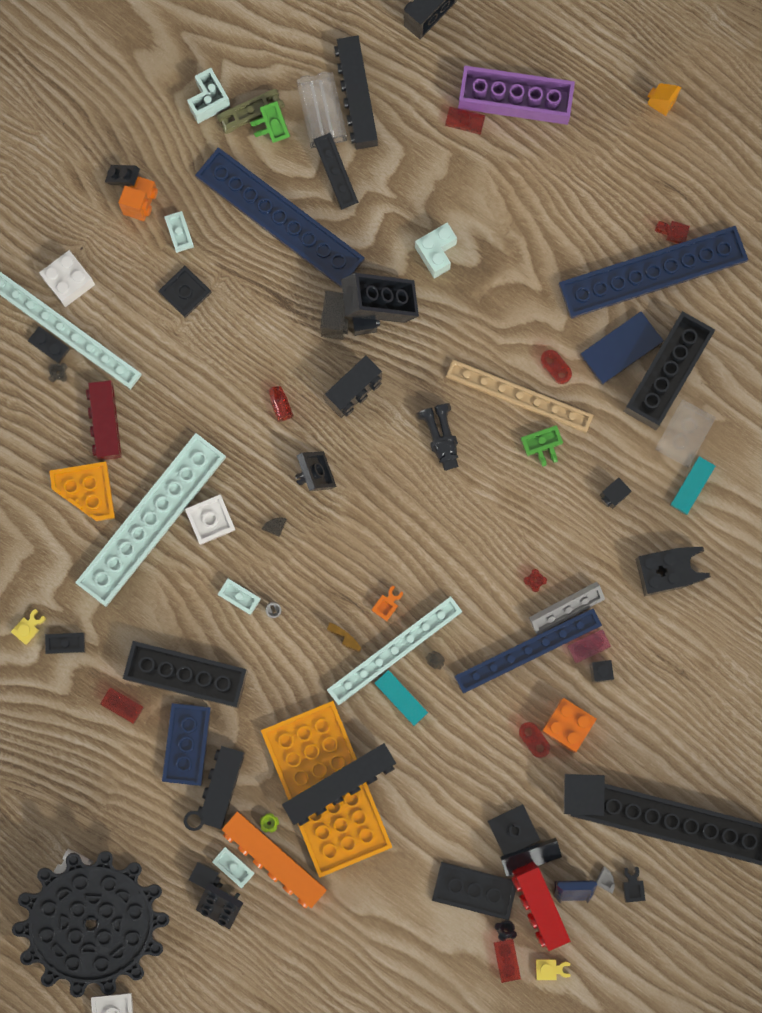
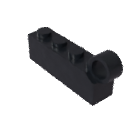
M224 746L216 750L214 760L217 762L215 769L211 768L208 779L211 780L209 788L205 787L202 798L205 799L203 807L199 806L198 811H190L184 817V825L188 830H200L204 824L218 829L223 828L244 760V752ZM192 814H197L201 820L200 825L196 828L188 824V818Z

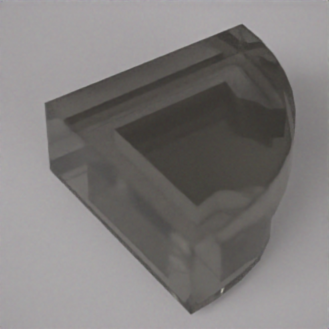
M282 517L274 518L266 522L262 530L280 537L287 519Z

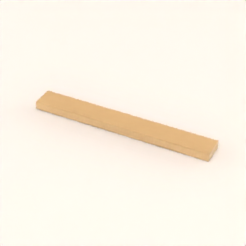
M454 359L445 377L584 433H587L594 416Z

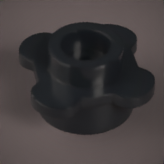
M504 920L501 923L495 924L494 928L499 934V940L505 941L508 938H516L517 932L514 931L515 926L511 921Z

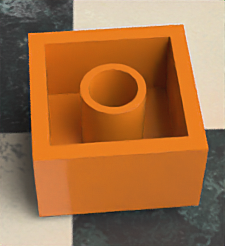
M562 698L541 732L571 752L576 753L597 719L567 699Z

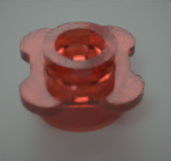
M533 569L531 574L524 578V583L529 585L533 592H538L539 588L547 583V578L543 577L539 570Z

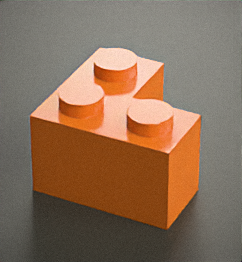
M138 176L134 186H124L118 202L123 215L145 221L146 216L149 217L152 210V199L155 200L158 193L155 181Z

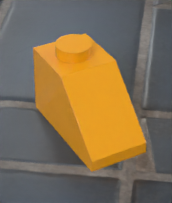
M659 83L657 88L653 87L649 92L647 105L666 116L676 102L681 87Z

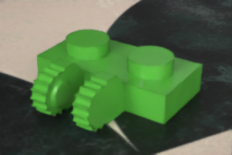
M278 101L260 106L263 117L251 121L250 124L251 126H257L265 122L267 128L256 131L254 133L255 137L269 133L272 143L290 137Z
M557 425L521 437L526 455L530 456L537 453L542 467L547 465L546 458L542 452L545 450H549L553 463L558 462L554 447L562 445L563 440Z

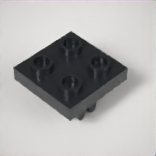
M209 883L204 890L196 911L216 921L219 925L231 929L243 905V902L238 900L240 894L236 893L233 897L221 890L222 883H219L217 887Z

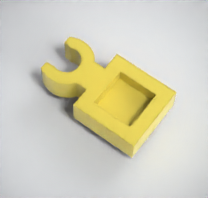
M36 609L31 612L29 620L23 617L11 631L25 645L39 632L36 628L37 624H42L46 620L44 616L39 620L35 619V615L39 612Z
M536 959V980H557L556 974H560L565 978L570 977V973H563L562 971L563 967L570 966V963L564 961L556 965V959Z

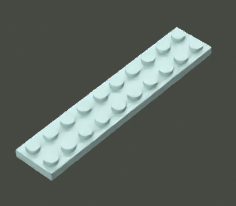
M195 433L75 583L107 607L225 460L226 456Z

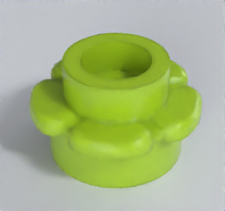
M271 813L262 816L259 822L262 831L275 832L277 825H279L278 818L274 817Z

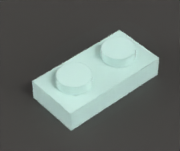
M180 211L164 216L176 253L193 248L194 245L183 212Z
M230 579L226 580L218 593V596L249 615L253 613L261 598Z
M227 847L212 861L240 888H243L255 874Z

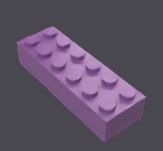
M464 66L458 109L568 125L575 81Z

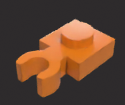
M395 586L390 587L388 597L382 594L371 610L386 622L398 607L394 602L400 600L403 596L402 591L398 596L392 594Z

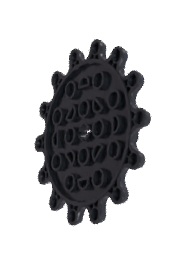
M102 851L98 855L97 861L92 865L84 864L77 853H70L66 857L67 867L63 873H54L46 867L38 871L37 878L42 884L40 892L36 894L24 892L19 895L18 903L29 911V917L27 920L16 922L12 926V933L17 937L29 939L30 947L21 953L20 961L24 965H31L37 962L44 965L45 971L41 976L43 986L50 987L59 979H66L70 983V994L77 998L81 997L85 992V988L92 983L98 984L105 995H112L116 991L115 982L118 976L128 975L133 980L142 979L144 970L139 963L141 957L144 955L159 956L163 952V945L153 939L152 933L155 929L168 925L170 919L166 913L156 912L152 909V902L161 896L162 889L157 884L149 886L139 885L137 879L142 872V867L139 863L132 862L126 868L119 870L113 867V856L109 851ZM87 920H96V926L92 928L87 927L85 924Z

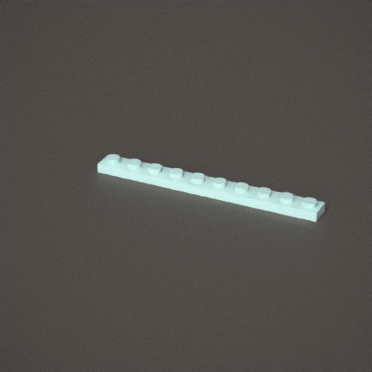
M0 272L1 297L131 390L142 375L139 371Z

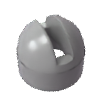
M277 602L267 604L265 610L269 617L276 618L281 614V607ZM271 605H274V608L276 610V613L274 614L270 607Z

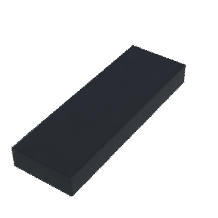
M553 838L501 856L500 859L507 877L513 874V870L531 862L539 866L562 858L557 839Z

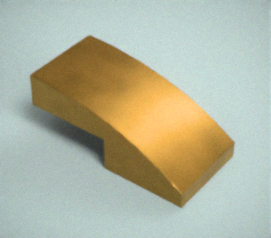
M331 622L329 623L327 631L343 637L342 646L359 653L361 652L360 645L348 632Z

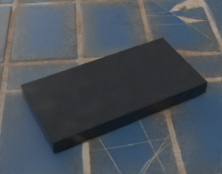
M441 862L432 901L509 920L516 889L511 879Z

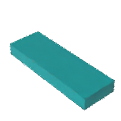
M699 456L670 506L687 515L716 466Z
M389 670L374 683L413 726L428 714L424 707Z

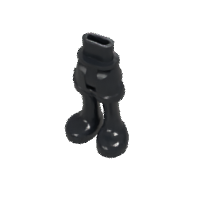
M450 403L434 407L443 436L439 434L432 408L416 413L417 418L424 420L428 425L432 437V442L430 443L431 450L440 460L439 463H442L444 471L459 467L457 458H459L457 455L458 442L456 436H452L447 418L448 412L451 411Z

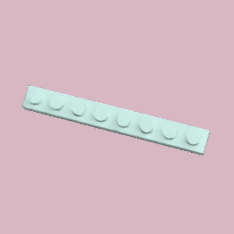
M450 596L328 688L327 691L339 706L461 614L462 610Z

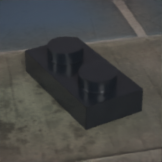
M111 165L105 182L109 185L134 186L140 168L135 165Z
M40 326L28 340L31 345L58 364L70 350L69 347Z
M85 633L45 634V654L86 653Z

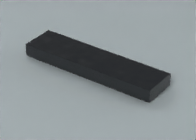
M331 132L313 139L341 210L359 203Z

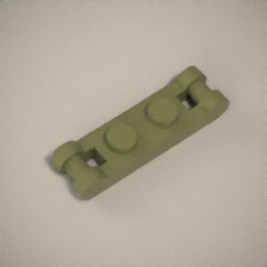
M272 89L220 113L217 118L223 124L225 134L231 133L236 128L262 117L260 106L268 104L267 100L278 101L280 109L284 108L285 104L283 100H280L278 90ZM233 117L235 121L229 122L228 119Z

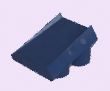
M554 881V897L559 903L562 901L585 900L588 903L594 895L597 881Z

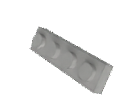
M595 582L534 614L529 619L535 633L539 635L605 600L600 585L598 582Z

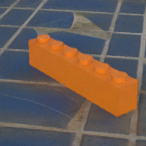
M239 811L222 828V831L225 832L223 836L230 843L235 841L239 845L237 849L245 856L250 854L254 858L252 862L260 869L263 867L269 871L267 875L273 881L277 882L279 880L284 884L282 888L289 895L294 893L299 898L297 902L305 909L308 906L312 909L327 891L321 883Z

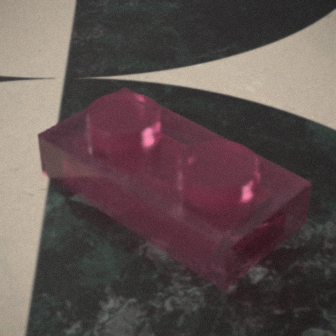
M602 629L567 647L576 664L610 648L611 645Z

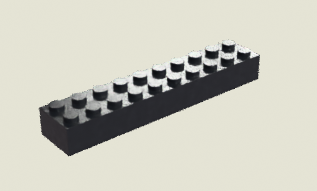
M605 784L604 816L568 815L762 866V824L608 784Z

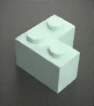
M212 68L195 76L196 84L201 93L188 99L187 102L191 113L199 124L229 108L230 102Z
M448 222L415 241V249L433 278L450 270L451 262L444 251L456 245L457 237Z

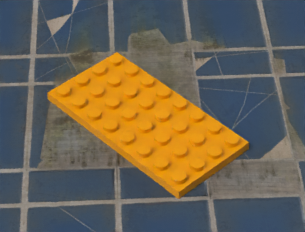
M334 701L261 730L288 800L357 759ZM366 782L359 786L360 791L353 795L347 793L342 796L343 801L335 806L332 803L327 805L325 812L318 816L315 813L308 817L310 821L299 826L319 878L393 848Z

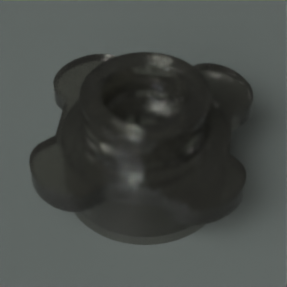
M65 363L61 365L50 364L49 380L51 382L57 380L65 382L68 379L66 375L67 365Z
M436 651L428 653V656L425 657L429 666L434 669L440 670L444 666V657Z

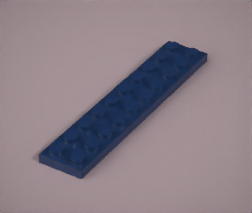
M219 147L195 174L199 181L342 288L341 279L353 274L365 260V257Z
M735 225L559 282L558 285L569 316L572 319L745 263L749 259Z

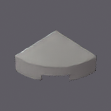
M603 866L596 879L597 886L613 894L615 887L613 876Z

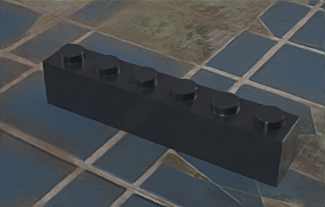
M359 35L337 39V46H334L335 57H339L340 63H337L338 73L343 76L340 84L342 92L345 91L346 98H343L345 109H349L350 114L346 116L348 127L352 126L353 131L350 133L351 144L355 143L356 150L378 146Z
M385 743L283 803L282 806L293 825L298 823L299 826H302L310 821L308 817L315 813L316 816L322 814L327 810L325 808L327 805L332 803L335 806L344 800L342 796L347 793L353 795L360 791V785L365 782L367 785H370L378 780L376 776L383 772L386 775L395 769L393 766L396 762Z

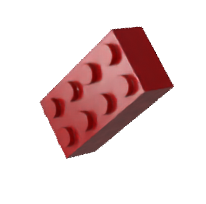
M531 862L513 870L514 877H511L515 889L518 892L521 891L520 901L523 907L530 912L527 914L531 926L534 929L537 928L538 932H535V936L542 948L546 947L548 951H551L571 942L539 867L534 862Z

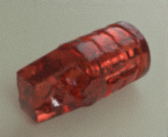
M275 386L270 388L269 395L277 421L281 422L292 418L294 415L282 387Z

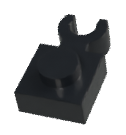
M634 867L635 873L633 875H629L628 868H624V875L628 878V882H622L625 903L646 901L643 880L637 881L640 873L638 867Z

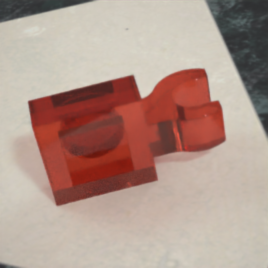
M658 221L655 232L667 235V241L679 244L686 242L690 226L671 221L669 226L665 222Z

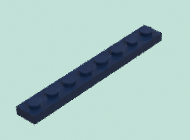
M593 608L454 677L464 694L601 627L602 624Z

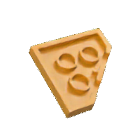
M106 461L49 471L51 487L54 492L96 522L115 519Z

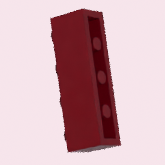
M111 380L88 383L89 389H86L87 400H90L91 407L88 408L89 419H92L93 426H90V434L95 440V444L92 445L93 456H96L99 461L122 458L114 384Z

